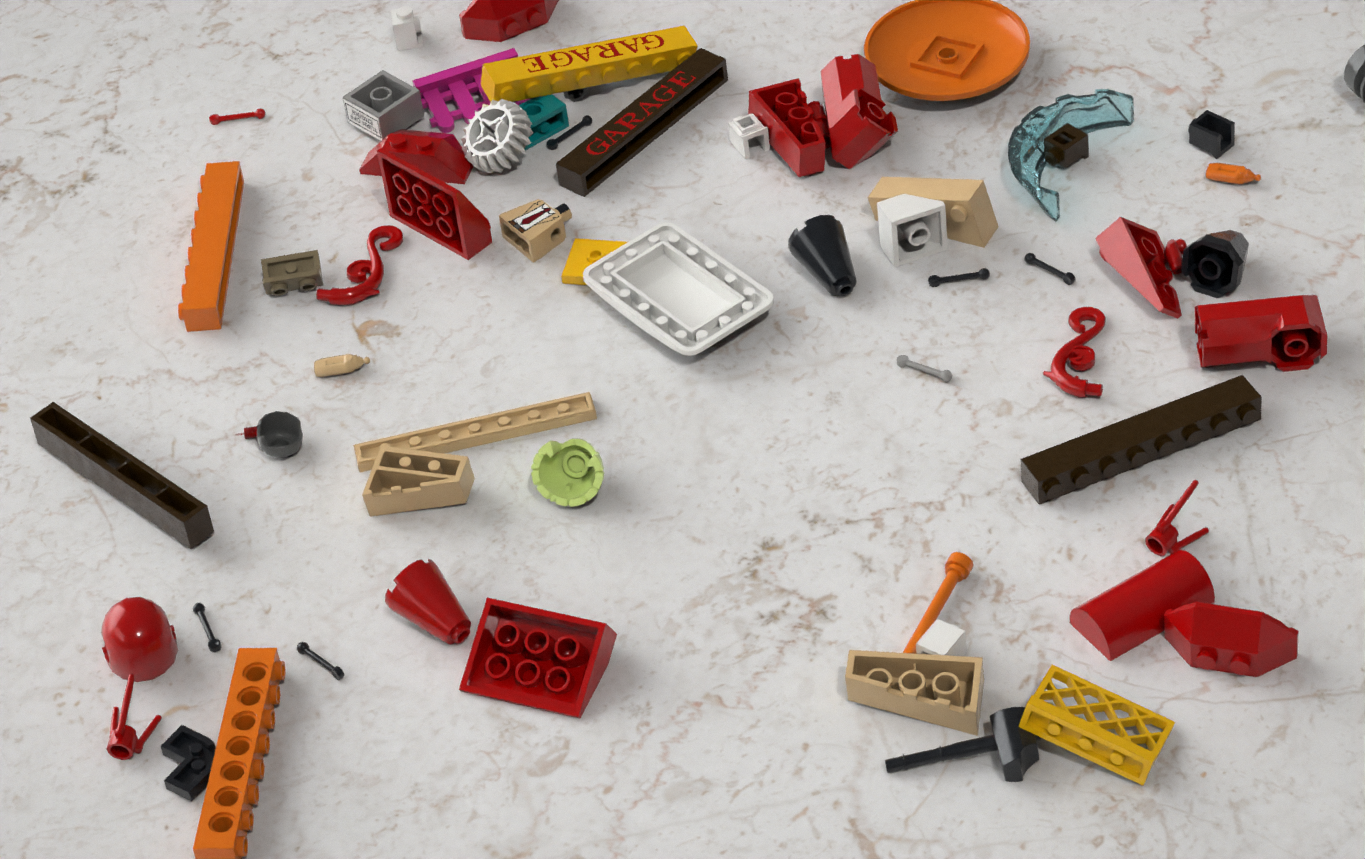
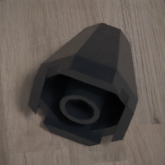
M1233 230L1206 234L1183 250L1181 272L1185 278L1187 276L1190 277L1192 280L1190 285L1194 291L1219 298L1226 292L1236 289L1241 284L1249 243L1242 233Z

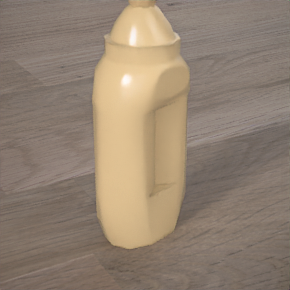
M352 354L321 358L314 362V372L316 377L351 373L359 369L364 363L369 364L370 358H362Z

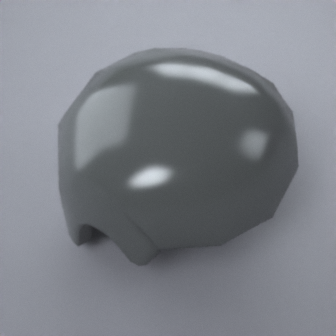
M280 411L265 414L257 425V440L261 450L272 457H287L295 454L302 445L303 440L299 418L288 412Z

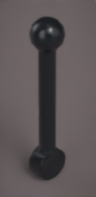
M584 116L580 123L558 138L549 139L547 141V148L549 150L557 149L558 144L584 126H590L593 121L591 116Z
M1033 253L1025 255L1024 260L1027 264H1035L1057 275L1067 285L1075 282V276L1071 272L1064 273L1036 259Z
M982 268L979 272L946 277L932 275L928 278L929 286L938 287L940 283L973 278L985 280L989 278L990 272L988 269Z
M196 603L193 606V612L199 616L209 639V650L211 652H218L222 648L221 642L215 639L204 614L205 606L202 603Z
M300 642L297 645V651L300 654H306L329 670L335 679L340 680L344 677V672L340 667H334L309 649V645L306 642Z

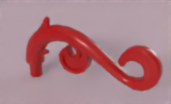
M391 225L373 229L367 239L370 260H357L347 267V278L351 282L363 283L348 288L333 287L331 290L319 288L316 294L317 300L329 301L331 305H350L360 302L369 296L379 294L380 291L377 288L383 279L384 265L375 242L380 238H389L388 241L380 243V249L382 251L393 250L403 242L402 231ZM366 273H370L368 279L366 277Z
M1093 307L1077 308L1069 315L1068 323L1075 332L1081 333V335L1067 342L1057 351L1052 360L1051 371H1044L1043 375L1050 378L1062 391L1070 395L1086 398L1087 395L1102 396L1103 384L1088 383L1086 379H1079L1078 376L1073 377L1067 373L1065 368L1069 360L1070 366L1079 371L1091 369L1095 365L1093 349L1083 345L1100 333L1106 323V317L1099 309ZM1085 320L1095 321V326L1085 332V325L1081 324V322Z

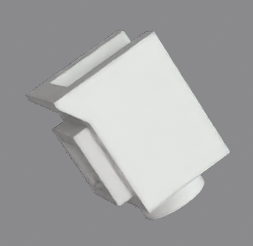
M754 114L738 116L728 123L730 142L744 159L750 158L748 140L754 137L761 144L764 151L770 150L768 127H764Z

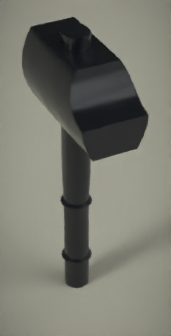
M1011 707L990 715L993 735L961 741L944 747L939 746L936 749L913 754H903V756L886 759L885 764L887 773L997 750L1005 781L1020 782L1023 781L1026 771L1039 760L1037 741H1041L1042 738L1018 727L1025 707Z

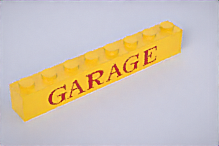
M684 25L482 64L481 87L490 102L492 99L495 101L504 99L515 102L669 72L695 53L698 45Z

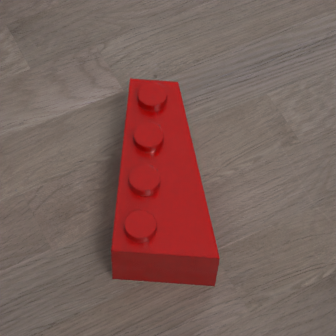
M799 78L749 91L748 115L754 114L764 127H768L769 143L797 176H809L813 173L824 171L826 142L818 123L814 121L812 108L807 104V96L801 90Z

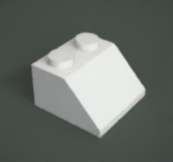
M901 194L877 202L880 246L894 267L948 250L946 209L943 201Z

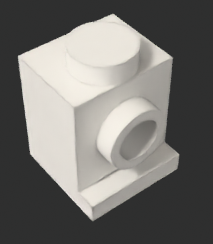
M403 6L391 10L397 50L424 47L419 16H413L412 6Z

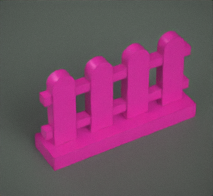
M515 48L412 80L413 87L420 90L423 109L428 108L433 117L429 119L431 127H438L440 132L449 133L455 128V120L463 118L465 123L469 124L468 119L474 118L475 111H481L483 104L490 105L491 102L481 87L482 64L516 58L518 54ZM479 91L483 101L475 104L471 93ZM453 99L458 109L450 112L445 102ZM529 99L515 101L514 103L520 105Z

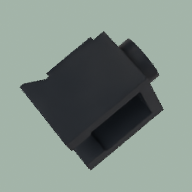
M1206 110L1198 118L1193 119L1189 124V143L1211 153L1215 159L1221 157L1235 144V122L1209 110Z

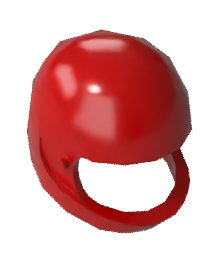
M142 597L125 598L113 605L105 615L101 628V634L105 643V647H102V650L112 672L122 679L128 680V676L134 674V682L153 680L164 674L174 664L178 652L174 626L169 624L165 611L152 600Z

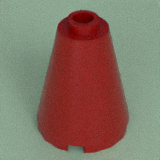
M422 559L417 560L404 568L393 581L397 585L392 592L388 589L385 594V603L393 612L449 645L459 644L469 636L471 621L439 567L431 559H428V563H425Z

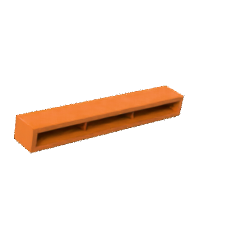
M240 161L206 163L205 175L200 177L202 192L197 195L199 210L194 212L196 227L191 230L193 245L188 248L189 265L185 266L186 284H182L181 288L183 303L178 305L179 319L184 320L187 332L219 330L222 328L245 183Z

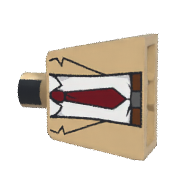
M540 199L499 215L502 237L533 263L565 240L564 222L572 218L571 210L565 203L553 209Z

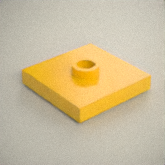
M575 238L561 275L562 283L587 285L583 278L584 269L627 242Z

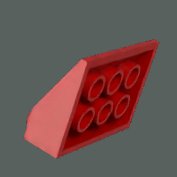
M382 148L377 150L390 217L467 260L492 243L489 220L461 191Z
M487 597L459 690L580 719L609 664L617 633L606 623Z

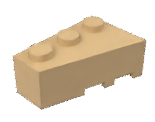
M380 446L362 496L370 517L465 504L475 477L468 456Z

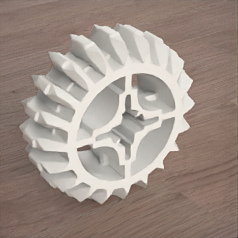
M492 99L490 105L483 104L482 110L475 111L474 118L468 119L469 126L463 129L466 135L460 139L464 144L462 150L466 154L465 157L473 166L491 174L494 171L502 173L504 167L511 169L512 162H519L518 157L520 154L526 153L525 146L531 144L528 137L533 134L530 128L532 122L528 118L526 111L516 103L504 99L500 101Z

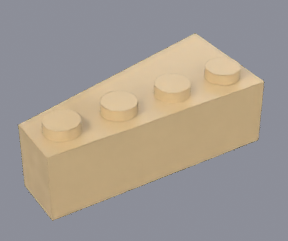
M849 650L845 674L849 701L978 736L984 688L983 657Z

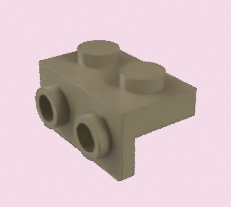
M318 250L261 259L262 281L267 295L281 296L287 294L288 291L299 289L310 291L317 286H323Z

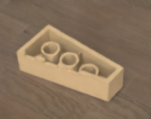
M881 177L867 197L876 221H878L877 202L901 194L943 201L946 209L947 239L985 248L999 227L984 180Z

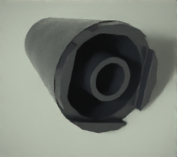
M819 215L804 222L806 227L800 231L796 228L788 240V248L791 254L831 295L846 296L850 294L857 280L843 225L832 215Z

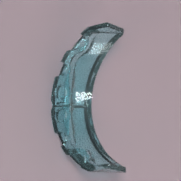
M1095 89V94L1082 96L1066 94L1057 97L1056 103L1046 107H1036L1022 118L1019 126L1014 128L1008 144V160L1012 173L1043 211L1055 222L1060 218L1059 193L1040 186L1041 175L1047 164L1044 157V138L1066 123L1087 134L1106 128L1130 126L1134 122L1133 96L1109 89Z

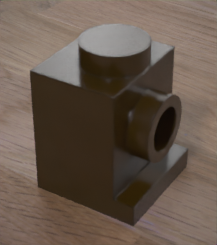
M1066 123L1044 138L1045 160L1051 166L1058 164L1063 168H1067L1080 158H1088V134Z

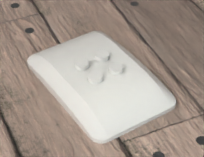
M668 222L655 225L589 265L583 272L584 282L607 303L663 344L688 356L696 355L769 310L774 304L773 294L768 289L686 231Z

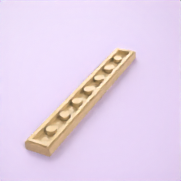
M586 392L363 442L353 446L359 472L372 470L380 446L449 453L595 420L597 415L591 394Z

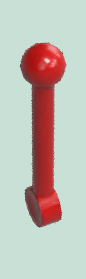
M259 108L255 112L219 116L218 114H213L209 117L212 125H217L221 121L251 117L262 119L265 117L266 112L264 109Z

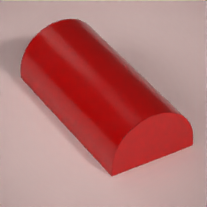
M1178 550L1074 608L1070 612V624L1109 661H1112L1165 631L1164 615L1166 610L1176 609L1193 602L1214 603L1213 585L1202 564L1191 553L1185 550Z

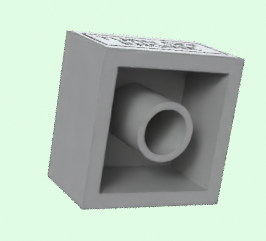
M384 70L343 96L348 123L379 141H382L392 132L408 128L424 117L420 90Z

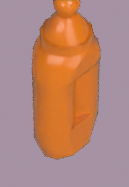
M1210 163L1206 170V178L1214 181L1242 185L1244 183L1248 184L1253 180H1261L1259 174L1255 175L1245 166Z

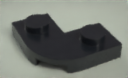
M181 725L161 745L164 756L180 763L164 780L167 790L193 801L207 786L216 749L215 743L210 738Z

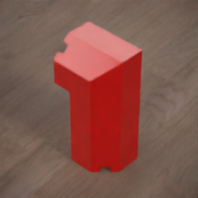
M860 54L851 55L849 59H843V56L834 57L821 70L822 93L832 158L848 169L871 157L898 132L894 114L891 111L886 114L882 109L886 104L881 99L876 66Z
M1317 295L1277 297L1197 305L1195 307V334L1198 335L1196 345L1200 367L1267 361L1271 364V361L1276 363L1277 368L1283 372L1308 370L1314 365L1313 360L1320 355L1321 359L1327 354L1328 335Z

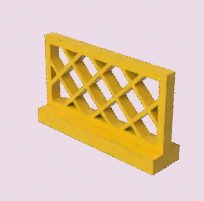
M1052 664L1036 692L1028 700L1018 727L1143 786L1175 722ZM1054 678L1065 683L1068 688L1056 689L1052 679ZM1090 695L1095 697L1099 703L1087 704L1083 696ZM1074 697L1078 705L1066 707L1062 698ZM1044 700H1053V702H1054V704H1055L1056 706H1054V705H1052V704H1050V703H1048V702H1046V701H1044ZM1114 710L1127 712L1130 717L1118 718ZM1105 712L1109 720L1097 721L1093 713ZM1083 714L1086 720L1075 715ZM1152 724L1163 729V732L1150 733L1145 725ZM1136 726L1140 735L1129 736L1124 727ZM1108 729H1115V731H1116V733H1117L1118 735H1116V734H1114V733H1111V732H1109V731H1107V730H1108ZM1144 743H1145V744L1147 745V747H1148L1149 750H1147V749H1145V748H1143V747H1141V746H1139V745H1137V744H1144Z

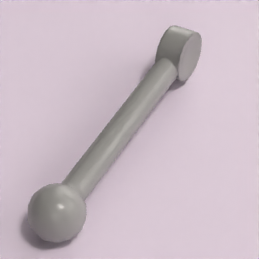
M906 355L897 357V365L899 367L909 366L939 376L944 382L952 379V373L949 370L940 371L910 361Z

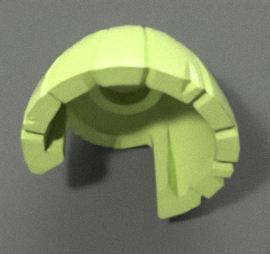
M578 438L570 439L563 444L557 441L547 442L538 450L531 466L533 470L531 476L534 485H537L536 489L546 499H550L551 502H556V504L562 506H579L591 500L598 493L604 479V467L599 452H596L590 443Z

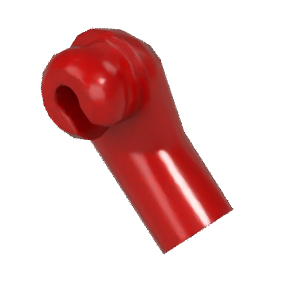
M1171 239L1166 245L1165 256L1173 274L1182 273L1183 250L1187 247L1183 239L1176 241Z

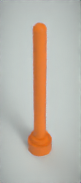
M954 552L948 558L945 564L946 577L903 653L917 654L916 643L936 621L957 582L969 576L974 564L967 555Z

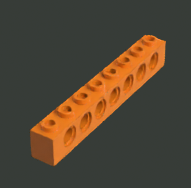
M277 648L238 649L194 841L193 851L196 859H242V857L247 856V832L253 829L254 816L252 809L253 805L258 804L259 801L258 781L264 777L265 765L263 758L264 754H268L270 750L269 730L275 727L274 707L280 703L279 684L280 680L285 679L286 674L285 662L280 661Z

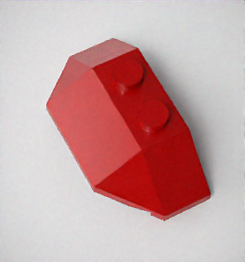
M473 0L468 8L459 14L463 37L471 40L505 41L548 23L559 0Z
M400 129L387 135L368 152L359 171L360 174L382 176L377 150L380 148L445 183L465 185L473 169V164L465 157L466 154H464L462 146L454 134Z
M1193 602L1165 611V639L1190 667L1259 677L1297 659L1299 631L1292 627L1288 628L1281 621L1264 612L1202 602Z

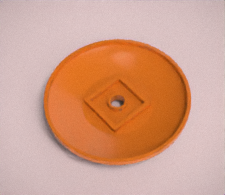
M992 0L910 1L882 16L868 32L864 44V57L875 64L878 82L901 95L931 101L966 99L995 90L1020 72L1027 62L1030 52V36L1025 23L1015 12Z

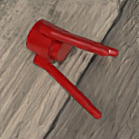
M1197 480L1192 481L1175 505L1171 504L1156 527L1145 538L1147 547L1158 556H1164L1167 552L1173 554L1209 532V529L1205 527L1177 542L1179 533L1171 524L1198 486L1199 482Z
M134 674L128 676L120 717L119 708L113 707L110 737L106 748L112 757L121 760L130 759L134 752L140 754L144 743L162 719L160 715H156L139 739L136 735V730L131 726L125 725L135 680Z

